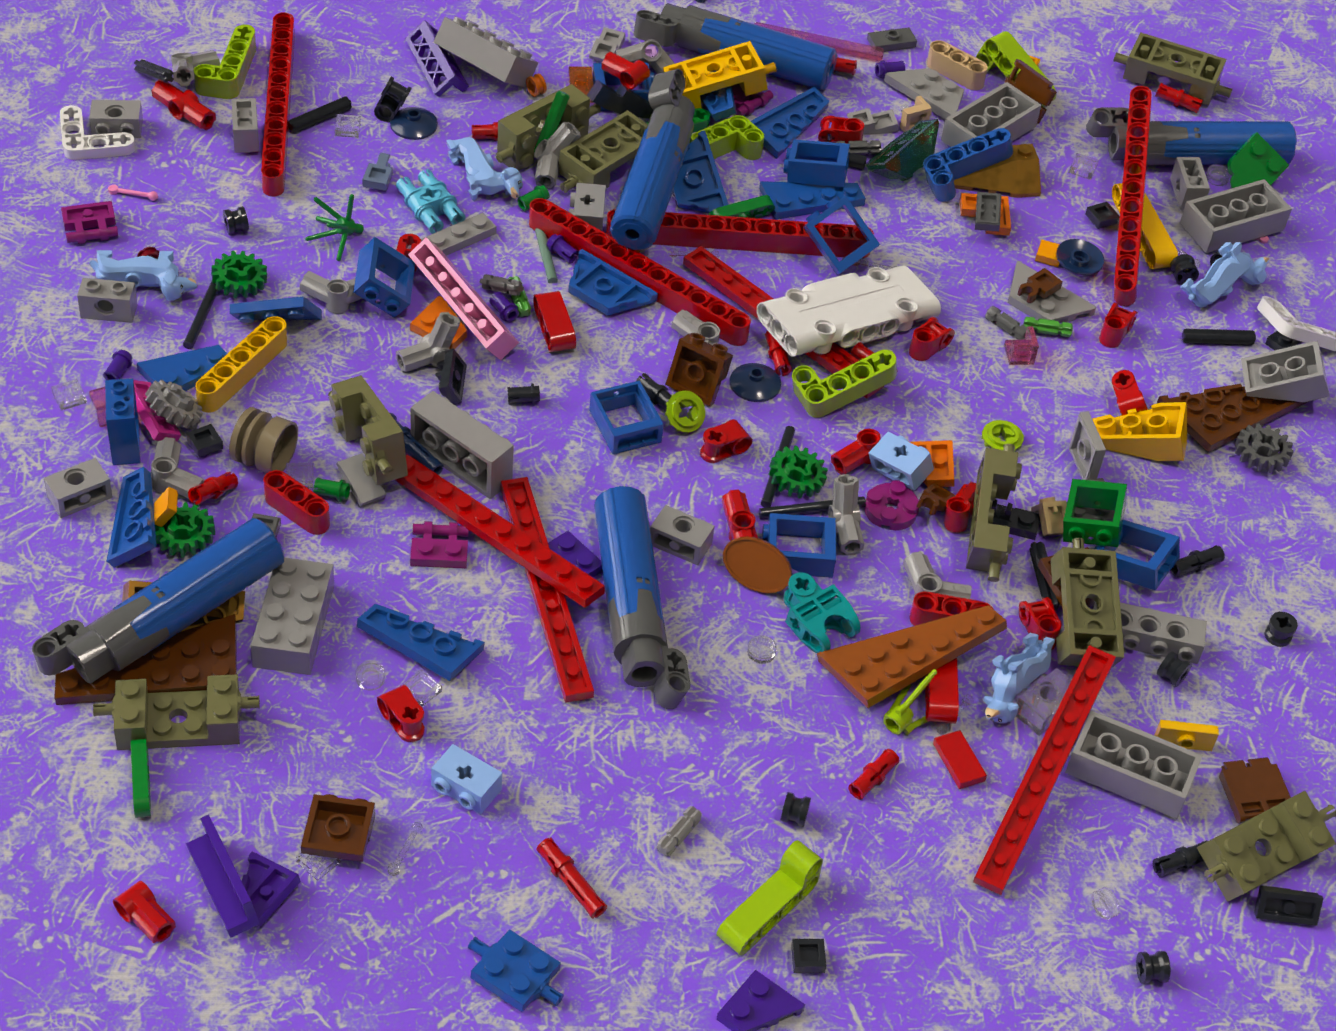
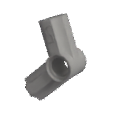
M653 39L616 50L617 55L632 63L637 60H641L644 63L648 62L657 74L664 73L663 67L675 64L661 47L660 43ZM650 44L658 47V53L653 57L645 53L646 47Z
M214 50L195 54L177 53L171 55L173 78L180 86L190 85V82L194 80V68L201 64L220 66L219 58Z
M563 122L548 140H542L536 147L534 157L538 159L535 174L536 185H543L550 189L556 185L560 150L581 137L580 132L573 124Z
M308 271L300 283V291L325 302L327 310L332 313H344L349 309L350 303L363 299L353 293L355 278L349 281L341 279L330 281Z
M682 309L672 321L671 328L683 336L698 333L703 335L705 342L711 345L719 343V327L712 322H702L687 310L684 311Z
M441 312L431 333L424 336L419 344L396 351V359L401 371L407 372L430 363L437 367V363L444 360L445 353L450 350L449 347L460 325L458 317L451 315L449 312Z
M165 437L163 440L158 441L155 457L151 464L152 488L157 492L163 493L168 487L176 489L178 494L189 498V489L203 484L205 479L178 468L181 444L175 438Z
M842 474L834 478L833 505L829 506L828 518H836V537L840 551L846 555H856L857 552L864 548V540L860 529V508L858 505L859 480L857 477L850 476L849 474Z
M921 551L913 552L910 556L904 558L903 565L915 592L914 597L919 592H932L970 599L971 585L942 581L938 575L934 574L927 555L922 554Z

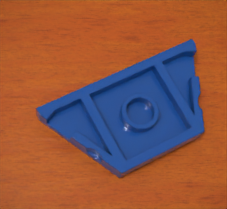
M703 130L698 133V137L688 144L673 193L678 208L710 213L718 207L729 204L706 132Z
M583 249L579 251L578 261L574 266L573 276L569 282L568 292L607 316L657 301L658 293L589 252Z

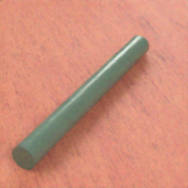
M536 228L535 233L548 283H557L558 279L551 252L547 246L546 234L541 229Z

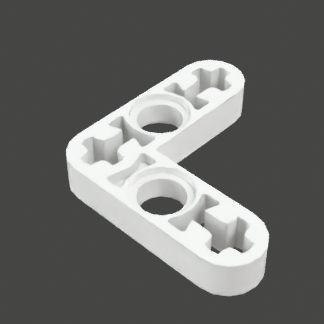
M74 105L65 106L60 110L62 145L66 158L80 160L126 156L135 151V139L132 134L120 132L85 135L82 110ZM69 117H74V121H69ZM70 131H78L75 134H68ZM72 144H77V148H72ZM99 144L105 145L104 147L100 148L93 147Z
M1268 296L1262 297L1257 309L1281 334L1305 343L1318 340L1319 347L1336 351L1335 332L1298 321L1279 301Z

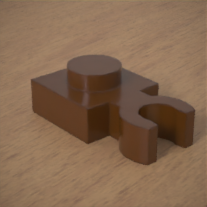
M1044 268L1028 277L1027 283L1020 285L1017 295L1029 294L1027 303H1033L1038 295L1045 299L1060 290L1063 281Z
M933 483L923 491L917 508L927 507L930 509L929 514L935 515L937 511L944 512L947 500L956 495Z

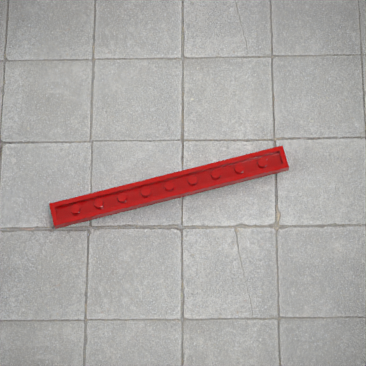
M702 246L684 256L683 265L757 319L758 304L774 299ZM834 342L832 343L831 350L826 354H819L814 351L805 353L832 374L859 361ZM884 386L866 394L864 397L868 399Z
M408 454L406 455L408 476L395 479V481L582 607L586 608L605 594V585Z
M528 477L501 481V491L511 523L549 548ZM525 568L565 703L594 698L593 685L564 594Z
M1088 646L974 877V883L1002 895L1114 664L1116 656L1093 646Z

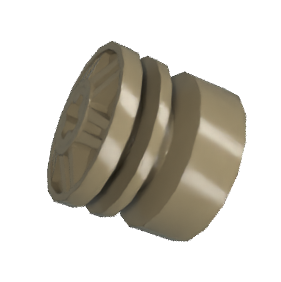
M249 407L242 413L235 424L229 444V455L234 461L244 463L247 466L256 465L258 470L266 473L273 470L284 471L290 463L297 446L298 426L290 420L278 416L272 418V415L268 412Z

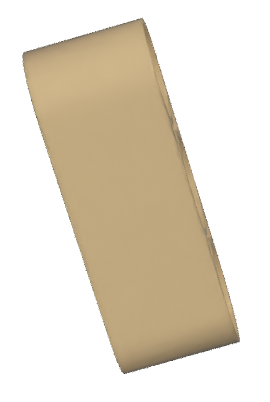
M941 40L933 41L930 44L927 58V66L930 69L970 90H980L984 87L988 69L985 62Z

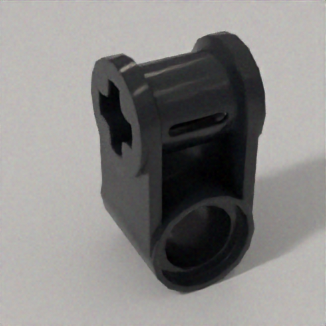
M391 76L374 109L375 116L380 121H392L412 88L404 87L394 81V77Z

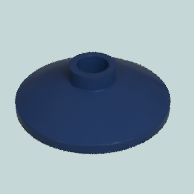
M407 107L398 110L394 119L390 121V127L396 135L410 140L427 138L436 131L438 126L436 116L429 110L419 107Z
M1069 239L1063 241L1056 251L1059 263L1065 269L1075 274L1092 275L1099 272L1104 265V256L1100 249L1085 240Z
M747 363L737 367L732 372L730 386L733 392L744 400L765 402L778 395L781 389V379L775 370L769 366L759 363Z

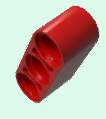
M560 291L534 294L535 314L549 352L575 349V331Z
M273 470L266 473L263 483L265 501L268 505L311 534L320 535L328 531L330 527L329 505L326 500L283 471Z
M919 592L913 599L909 619L916 626L988 605L991 608L993 607L983 601L932 592Z
M957 658L936 669L937 674L925 687L926 721L956 724L959 711Z

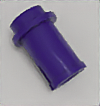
M881 60L875 65V74L882 79L885 78V74L888 72L905 71L904 61L885 62Z
M554 234L547 241L549 251L557 253L569 264L574 262L577 258L576 255L579 254L577 249L564 241L562 235Z
M498 291L492 295L497 302L490 297V304L500 313V318L503 321L512 322L518 317V306L515 303H511L502 292Z
M121 349L114 352L112 362L103 373V377L106 380L120 379L126 368L131 367L133 357L128 351Z

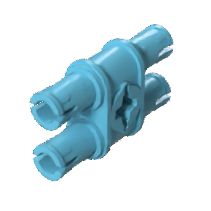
M426 169V173L424 170L419 173L418 180L423 185L419 188H416L408 177H404V180L400 178L397 181L396 187L405 197V205L411 208L418 221L424 222L430 233L434 234L436 231L438 232L443 229L444 224L438 218L440 215L445 214L452 225L457 224L455 219L458 223L465 220L466 216L457 206L456 197L449 193L444 182L436 179L431 170Z

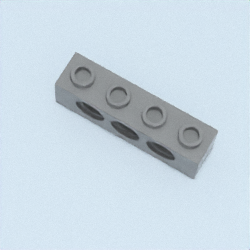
M1095 601L1092 610H1097V604ZM1120 602L1124 648L1166 657L1173 651L1178 654L1180 660L1198 664L1205 647L1207 621Z

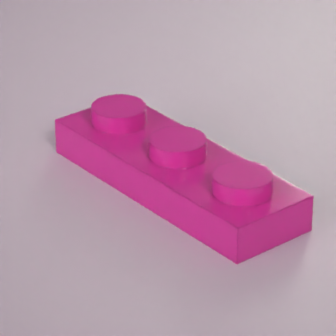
M134 380L138 414L153 440L161 441L168 437L175 438L178 442L181 433L177 426L168 423L163 416H158L150 408L151 403L145 400L147 398L145 393L151 386V382Z

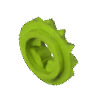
M679 391L671 395L672 397L666 403L667 409L664 414L668 417L669 425L676 428L677 432L689 433L697 430L705 419L706 412L703 401L691 391ZM680 406L682 408L691 406L687 412L688 417L679 418V413L682 411Z
M995 420L984 426L981 439L984 440L985 447L1004 450L1005 444H1013L1015 452L1016 449H1021L1024 435L1015 424L1004 420ZM1000 433H1002V436L1006 441H1001V438L999 437Z

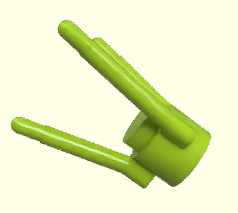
M933 669L907 700L901 704L911 685L904 687L891 708L883 715V722L892 733L899 735L904 732L906 735H909L915 728L928 722L926 721V716L912 722L914 714L909 706L937 674L936 669Z

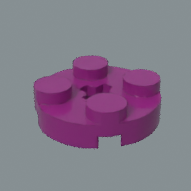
M894 480L891 483L879 484L867 492L865 513L868 519L879 527L883 524L890 526V530H903L915 522L919 512V508H917L919 500L914 492L906 487L905 483ZM888 504L896 505V506H897V509H894L892 506H891V507H887V505H888Z

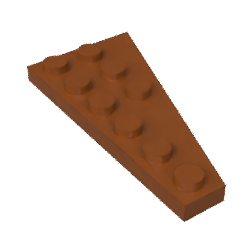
M988 605L817 653L818 662L867 708H870L929 674L933 669H938L1007 629V621Z

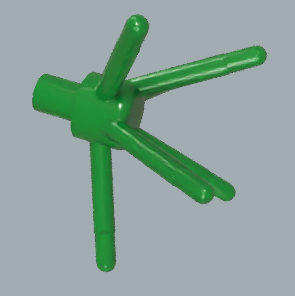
M349 195L346 217H342L319 198L314 197L313 200L335 217L337 221L317 216V221L326 223L327 227L335 229L307 236L305 240L311 241L335 234H342L336 260L340 261L347 236H351L353 233L362 234L364 230L362 224L355 223L351 219L354 195Z

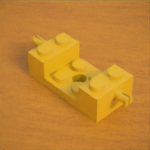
M750 41L663 67V72L680 69L683 72L685 89L682 95L690 99L694 108H702L700 95L738 83L745 96L768 90L766 74L777 71L774 62L763 65Z

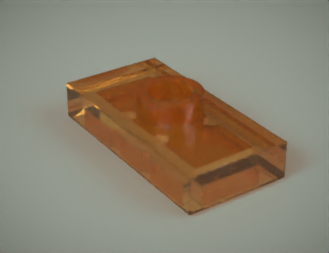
M569 66V85L573 84L587 95L593 87L592 67Z

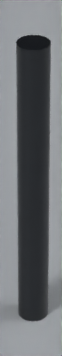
M212 280L184 340L183 346L187 349L194 347L218 293L216 284L212 283Z
M787 426L785 428L778 451L783 452L786 446L790 449L795 434L794 427ZM769 476L761 500L763 508L771 507L778 484L771 483L772 476Z
M864 496L858 497L859 508L866 506ZM833 500L759 508L760 519L769 518L770 513L800 515L826 512L829 510V506L833 505Z

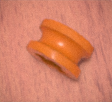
M538 73L533 77L529 76L526 78V87L531 96L536 97L539 93H546V82L541 74Z

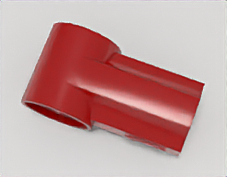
M611 51L605 55L601 63L602 70L618 77L621 84L630 90H633L650 77V70L643 61L637 60L632 63Z
M874 429L861 430L857 434L856 441L831 455V463L834 465L835 470L842 475L847 474L863 463L871 464L869 452L881 440L880 433Z
M976 483L964 484L955 497L947 500L944 527L950 532L960 533L967 529L969 519L973 513Z
M138 881L113 899L114 907L119 915L128 923L133 921L153 943L166 940L176 927L175 921L158 905L154 894L143 881Z

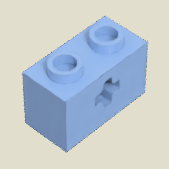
M887 432L869 452L873 470L892 480L902 481L906 487L913 491L934 470L931 454L926 448L918 447L908 442L903 436H896L890 432Z
M452 744L431 768V786L440 794L448 795L457 800L464 808L472 809L482 814L502 790V772Z

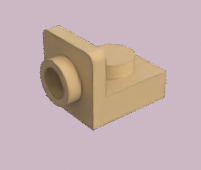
M922 96L916 97L914 106L905 108L902 111L900 128L904 133L925 128L929 125L932 108Z
M1055 497L1040 499L1038 505L1031 507V512L1039 513L1043 536L1063 534V520L1067 506L1066 500L1055 501Z

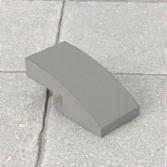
M604 27L599 39L596 38L589 58L602 62L605 55L610 51L617 54L616 50L621 49L624 43L625 32Z
M869 108L847 113V118H857L864 123L863 134H884L899 131L893 109L871 114Z
M362 453L336 463L343 480L350 484L359 507L385 499L386 497L382 485H377L371 476L365 474L362 462L366 459Z

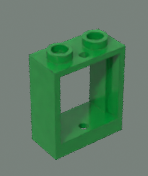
M1072 479L1063 520V542L1072 543L1073 539L1079 538L1080 540L1082 538L1084 539V544L1118 547L1126 508L1127 484ZM1075 508L1115 510L1113 522L1074 518Z

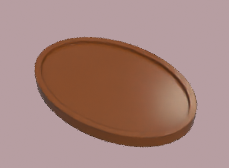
M738 537L730 541L724 548V564L731 576L743 586L761 593H776L788 586V581L792 576L791 565L785 555L769 542L755 537Z

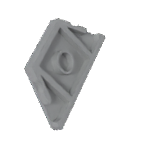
M930 68L888 72L884 78V82L913 100L917 96H922L931 106L932 112L943 119L958 111L965 90Z
M1020 261L1016 262L1008 298L1010 305L1030 317H1034L1036 320L1041 318L1059 321V323L1074 321L1077 315L1086 313L1089 317L1095 314V305L1064 287H1061L1060 290L1045 299L1038 295L1033 303H1027L1029 294L1025 293L1019 296L1017 295L1020 285L1027 283L1028 277L1037 273V271Z

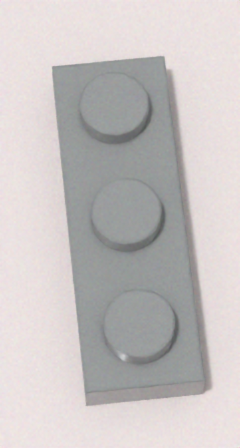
M480 213L421 239V242L428 238L447 256L495 235L497 226L484 213Z

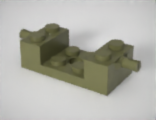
M1140 32L1129 56L1116 52L1113 60L1114 62L1126 65L1123 79L1144 85L1150 72L1176 79L1179 82L1191 84L1189 95L1202 99V104L1208 106L1212 97L1216 94L1230 98L1232 88L1220 85V78L1227 59Z
M570 84L558 90L570 95L558 128L563 122H569L580 132V138L588 134L589 119L591 116L600 113L601 107L596 103L590 106V98L573 84ZM556 92L498 120L496 153L498 162H503L506 166L514 167L518 171L534 164V147Z
M627 110L560 150L559 174L567 179L560 184L561 190L566 193L576 187L577 183L606 185V188H608L610 172L629 160L635 159L648 124Z
M362 375L331 384L332 391L328 393V398L335 412V417L332 418L336 433H341L346 442L361 438L360 446L366 459L362 462L365 474L371 476L377 485L408 476L403 431Z
M1005 444L1004 450L986 447L977 473L966 568L989 572L988 580L991 582H998L1000 580V568L1002 564H1007L1008 554H1011L1013 538L1009 537L1010 527L992 524L994 509H991L995 498L1008 499L1010 491H1015L1017 479H1020L1022 463H1017L1018 452H1014L1015 446L1013 444Z
M1075 538L1072 540L1073 548L1062 547L1051 558L1052 585L1061 586L1064 631L1056 638L1058 665L1078 667L1090 645L1116 656L1113 668L1124 658L1116 551L1084 549V539L1081 538L1079 540V538ZM1085 599H1093L1097 604V610L1090 609L1086 605Z
M238 674L207 676V690L148 693L146 679L116 680L115 696L112 703H93L94 717L112 715L117 750H131V740L147 739L148 749L240 744L241 710L260 708L259 695L241 697ZM175 716L186 717V720L181 723L171 721Z
M1303 791L1197 847L1209 869L1204 872L1205 877L1212 874L1207 880L1210 883L1216 881L1227 902L1249 892L1278 874L1335 845L1336 842L1325 824V821L1336 817V810L1327 814V812L1335 807L1328 805L1318 811L1307 792ZM1256 841L1261 842L1265 846V856L1257 852L1255 848Z

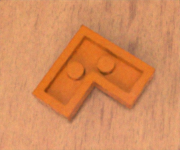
M961 193L959 199L961 216H976L977 194ZM1001 196L999 232L985 231L986 234L1010 236L1011 220L1008 196Z

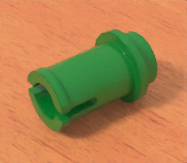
M537 185L531 192L518 197L517 202L523 211H527L530 209V202L537 198L547 200L550 198V194L545 186Z
M318 477L314 483V488L318 489H314L313 492L317 495L337 498V501L341 502L343 499L347 500L349 498L351 486L345 480L338 482Z

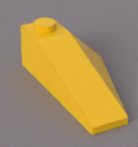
M1186 402L1157 403L1151 405L1152 409L1140 412H1137L1136 409L1127 410L1128 414L1124 416L1113 417L1112 415L1092 418L1106 450L1155 461H1184L1187 446Z

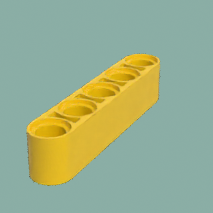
M1122 183L1114 184L1112 187V199L1119 213ZM1145 193L1140 252L1150 269L1170 267L1171 261L1178 256V252Z
M272 316L265 319L196 382L197 405L202 407L201 411L211 413L220 409L287 346V325L283 318Z

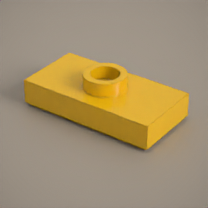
M1160 720L1154 736L1186 749L1212 751L1219 736L1218 726Z

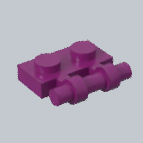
M739 83L732 86L737 111L736 115L748 116L754 112V109L767 105L769 100L773 98V93L770 90L745 96Z
M112 201L61 207L65 231H76L66 233L67 243L78 242V244L86 243V240L93 239L104 241L109 240L108 237L118 236L117 226L107 227L109 225H116ZM98 227V229L84 230L87 228Z
M424 521V524L413 523V535H423V538H412L410 566L467 569L468 540H457V537H468L469 530L454 522H449V525H436L431 521ZM432 535H434V536H449V538H448V539H432Z

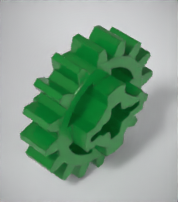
M231 251V256L223 253L222 260L216 258L215 265L211 267L212 283L216 284L217 290L224 289V295L233 293L234 298H237L239 294H242L244 298H248V293L257 295V289H264V283H267V266L262 265L263 260L261 258L255 260V254L253 253L249 256L245 255V251H241L240 254Z
M795 445L793 450L786 446L783 452L776 451L775 457H772L768 475L773 477L772 484L780 485L778 489L780 492L786 489L788 490V496L791 497L793 493H797L798 498L802 499L803 493H806L808 497H812L814 492H820L826 482L828 469L823 467L824 460L816 459V452L809 454L808 448L805 447L803 451H800L798 446Z
M184 502L182 507L178 508L177 506V512L164 526L155 525L156 544H160L161 551L169 548V555L171 556L176 552H180L181 557H184L186 552H190L194 556L196 555V549L204 550L206 548L205 543H213L212 536L215 535L213 516H208V509L206 508L199 511V504H195L190 508L188 503Z

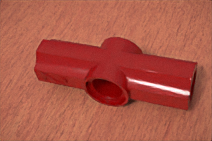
M159 80L155 82V86L151 90L152 97L166 105L174 118L178 120L185 118L204 130L212 127L216 120V113L201 104L193 91L186 90L183 92L169 82L164 83Z
M739 489L730 490L722 496V505L729 526V540L732 541L735 538L746 536L758 538L755 529L756 519L754 514L750 512L745 493L740 492Z

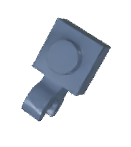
M380 153L376 164H368L362 179L363 187L387 190L393 175V167H390V163H388L390 154Z

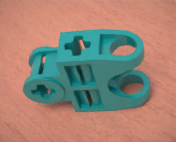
M798 572L790 577L788 589L784 593V603L790 608L785 622L801 642L813 652L819 653L830 650L831 644L826 635V629H835L841 634L845 633L848 637H853L860 633L861 627L857 614L849 601L834 584L822 590L815 579L807 573Z

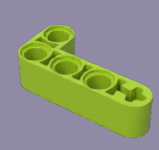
M243 24L234 29L220 66L201 64L194 68L195 91L197 94L222 99L238 97L256 52L254 27Z
M1007 31L987 39L976 55V58L987 64V71L998 67L1006 77H1009L1015 67L1016 59H1019L1048 79L1016 39ZM1021 69L1017 71L1014 80L1016 79Z
M732 116L703 129L706 132L714 159L734 150L748 160H757L762 156L764 133L744 116ZM703 130L693 133L689 144L693 140H695L698 137V133H700Z
M880 350L820 380L811 367L807 365L798 366L792 372L793 391L806 412L814 418H820L895 380L897 376V360L892 351Z
M794 841L783 854L779 870L722 922L716 935L739 955L746 954L814 889L820 877L823 859L801 841Z

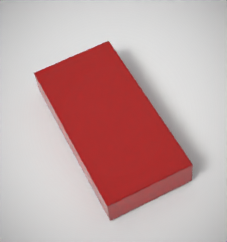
M961 730L934 738L933 745L958 789L985 782L987 775Z

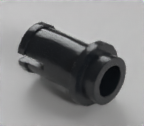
M531 383V386L507 387L508 404L532 402V404H535L536 401H540L539 386H534V383Z

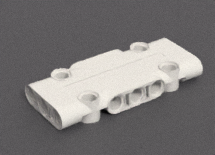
M905 265L887 270L873 267L864 276L859 277L856 273H849L808 284L802 290L796 288L789 289L785 296L761 302L757 306V316L760 322L785 351L793 357L812 351L826 354L831 350L833 342H838L842 347L848 348L855 346L859 342L866 343L890 336L897 330L908 331L912 328L914 320L916 322L924 321L931 317L939 316L941 312V305L937 297Z

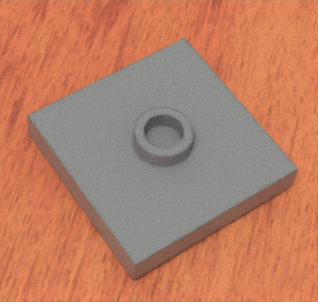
M1089 411L1080 412L1069 445V450L1082 480L1097 479L1106 452V448Z

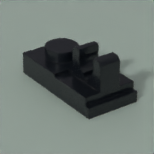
M453 348L445 353L444 360L437 363L440 372L435 373V376L440 381L439 390L442 396L456 405L462 403L467 365Z
M997 499L992 502L991 509H994L992 524L1010 527L1009 534L1031 540L1036 539L1040 523L1039 513L1012 508L1013 504L1009 502L1007 506L997 504Z
M1260 885L1254 914L1259 919L1317 926L1323 896L1313 892Z

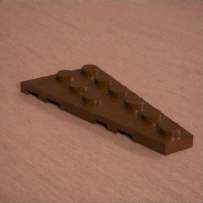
M1241 384L1204 389L1203 393L1192 395L1189 392L1180 393L1179 397L1169 398L1168 395L1159 396L1157 403H1187V433L1207 452L1236 439L1242 429L1246 430L1248 425L1255 428L1256 424L1259 423L1262 426L1308 403L1250 397L1246 395L1245 386L1242 387Z
M233 614L179 632L119 672L112 669L91 684L87 683L75 668L55 675L54 699L56 705L112 701L115 696L116 680L146 679L148 693L207 690V676L237 674L236 616Z

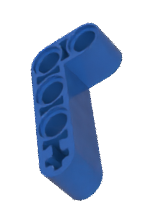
M1005 128L995 129L928 156L924 160L923 165L927 183L936 199L941 202L952 200L956 195L954 180L1010 158L1014 152L1010 131Z

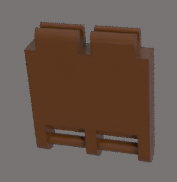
M1016 59L1011 75L1006 77L1004 82H1008L1041 104L1037 123H1040L1047 111L1042 104L1046 107L1047 105L1050 106L1057 92L1052 88L1053 83L1023 61ZM1021 69L1016 79L1014 80L1017 71Z
M1268 757L1248 759L1249 763H1246V765L1243 760L1223 762V766H1221L1222 770L1219 779L1237 823H1244L1246 819H1251L1291 798L1277 764H1271Z

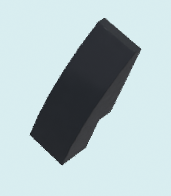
M597 80L587 94L592 102L618 114L628 110L639 118H650L654 111L649 101L623 84L619 86L617 91H614Z

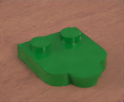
M1256 132L1228 162L1227 169L1232 176L1230 187L1232 189L1263 179L1271 186L1289 164Z

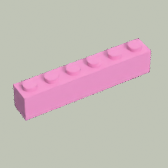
M425 238L408 254L488 351L502 360L519 344L518 340L446 255L428 238Z

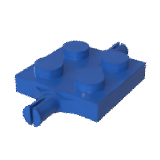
M510 929L492 946H488L477 937L470 941L468 949L482 956L480 962L471 970L470 978L519 1011L523 1012L532 1001L541 996L555 1006H558L562 1001L564 994L549 986L550 980L560 970L561 962Z

